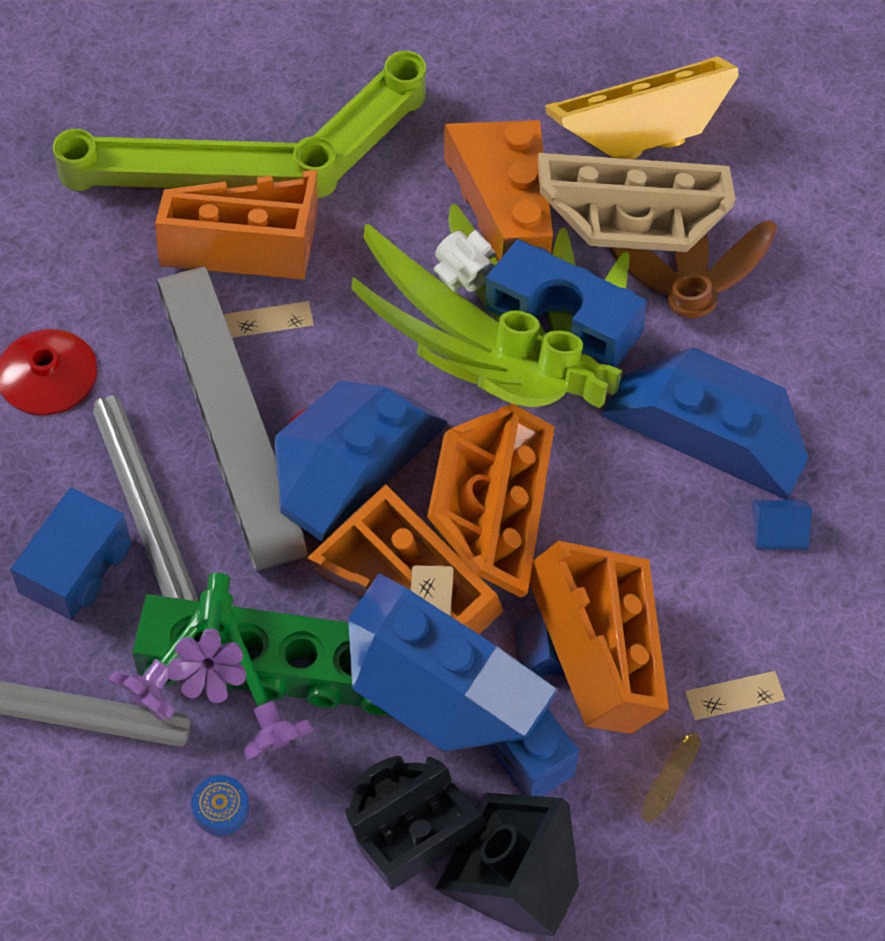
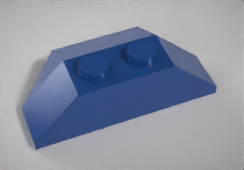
M694 347L625 374L620 381L618 391L612 395L602 412V417L785 500H788L809 458L785 387Z
M339 381L275 436L280 513L320 541H323L446 427L447 420L409 395L386 386Z
M380 573L348 618L353 690L444 752L485 746L507 740L528 739L559 692L557 688L493 643L408 588Z

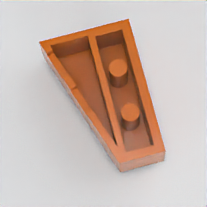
M317 170L303 171L302 179L274 183L272 176L257 177V185L227 189L226 182L165 189L155 221L159 266L195 269L205 266L207 271L305 280L318 215Z
M386 484L307 557L319 576L360 597L365 595L379 573L411 590L413 566H451L454 569L450 615L452 618L480 635L504 612L497 593L476 575Z
M558 540L533 560L529 584L585 727L632 734L669 710L649 559Z

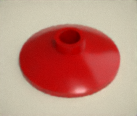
M43 329L25 334L12 342L0 357V393L11 406L32 415H54L75 407L91 392L97 377V362L90 346L77 335L64 330ZM52 360V362L46 366L37 365L41 361Z

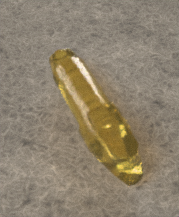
M697 733L686 734L676 746L659 777L652 783L642 809L641 818L645 822L651 823L672 803L678 792L677 788L696 758L702 741Z

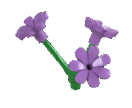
M211 573L208 577L207 590L203 591L200 595L199 609L195 610L186 628L162 660L158 661L155 659L143 676H132L115 671L108 680L129 692H133L129 697L130 700L138 705L146 706L157 719L164 721L165 718L171 720L175 709L164 700L163 692L161 691V688L169 678L174 681L185 678L181 692L189 698L198 697L203 688L206 689L207 696L213 703H220L227 699L226 682L237 686L241 685L246 679L258 706L253 710L262 729L258 732L255 740L244 749L247 761L269 748L270 745L273 751L288 745L289 741L307 736L315 729L309 720L298 722L282 721L275 702H268L266 693L239 633L235 615L232 613L234 598L229 593L230 577L224 573ZM197 632H203L200 641L196 642L193 639ZM220 634L227 635L230 643L222 645L220 643Z

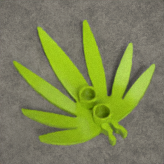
M452 204L448 217L451 234L456 231H462L469 237L475 230L459 206ZM365 224L364 239L390 279L418 310L448 334L390 304L355 277L352 278L351 288L380 317L418 343V356L457 378L477 384L478 388L489 394L520 406L540 407L549 405L559 400L567 392L582 396L585 401L600 408L605 403L606 393L614 395L618 391L622 370L610 365L599 364L589 355H581L583 342L578 336L571 333L572 318L574 317L571 314L563 311L547 312L550 328L548 333H545L536 317L523 311H509L501 316L489 311L496 320H494L457 292H453L446 284L412 260L371 225ZM564 227L558 231L552 255L575 266L567 229ZM627 251L620 255L605 278L606 281L620 288H626L630 257ZM495 256L490 259L494 265L498 263ZM485 283L482 287L475 290V293L486 307Z

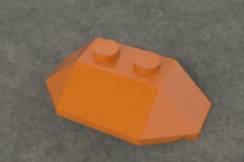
M511 403L495 412L482 415L453 427L444 434L427 517L447 545L476 575L522 598L528 594L555 426Z

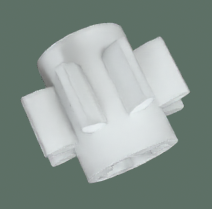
M474 230L469 237L462 231H456L448 235L437 247L435 257L440 263L434 267V271L453 292H456L461 286L469 292L475 291L486 283V276L495 267L490 259L496 255V252L477 230Z

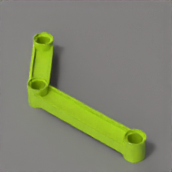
M403 50L393 53L385 61L384 69L314 136L306 137L298 143L93 137L85 130L69 129L60 133L52 145L59 180L63 186L74 191H83L94 186L180 188L226 182L228 189L257 185V177L272 176L274 183L302 179L303 171L317 170L318 198H322L331 194L335 190L338 180L409 111L416 110L422 106L426 97V63L419 54L412 51Z

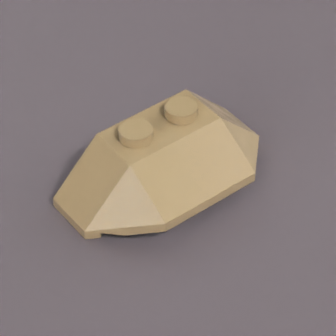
M549 153L538 154L540 194L589 246L688 252L734 207L736 200L730 166Z

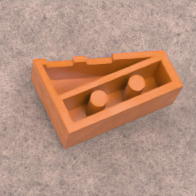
M540 120L445 124L444 160L449 170L452 169L461 186V193L466 203L469 202L478 220V227L484 239L496 252L495 258L498 262L517 239L534 247L543 248L550 254L552 252L553 230L550 204L540 194L537 163L538 154L544 153Z

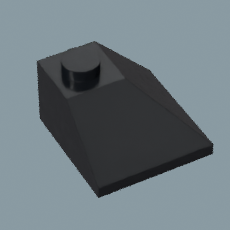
M486 792L477 809L483 815L487 830L455 850L435 889L441 894L516 931L555 936L561 922L567 915L568 908L579 887L570 804L563 798Z

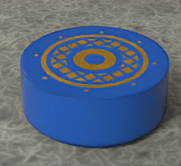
M226 775L209 777L196 787L192 795L191 806L194 819L198 826L209 834L218 836L231 834L237 831L248 817L249 801L244 786L233 777Z

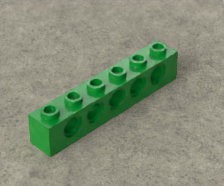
M146 594L132 651L138 675L143 676L155 659L158 661L162 660L186 628L195 610L199 609V601ZM233 606L232 613L235 615L239 633L246 649L256 650L261 653L251 661L269 701H279L284 696L306 699L309 704L319 708L331 709L336 708L339 704L359 706L364 712L371 715L389 716L387 712L354 691L352 676L343 672L347 667L351 666L348 622ZM197 632L193 639L199 642L203 632ZM220 634V643L222 645L230 643L227 635ZM299 657H307L315 661L311 666L303 669L294 668L289 665L294 659ZM169 678L164 685H173L176 681ZM246 679L241 685L237 686L226 682L227 692L230 688L251 691Z

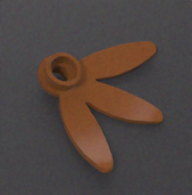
M763 221L738 240L710 270H708L709 244L707 233L688 252L675 251L677 272H674L650 250L609 248L617 260L623 252L627 251L629 253L628 273L649 289L667 295L669 308L673 313L680 317L696 319L709 314L715 309L718 303L717 293L739 282L757 266L773 241L777 225L772 221Z

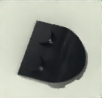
M394 756L374 764L364 771L353 783L354 796L350 806L345 808L349 825L361 854L391 890L487 830L483 815L452 782L448 767L432 757H427L426 763H405L401 756Z

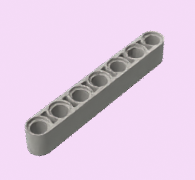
M203 266L156 279L165 314L255 571L259 572L307 557V548L301 527L280 513L276 458L206 267Z

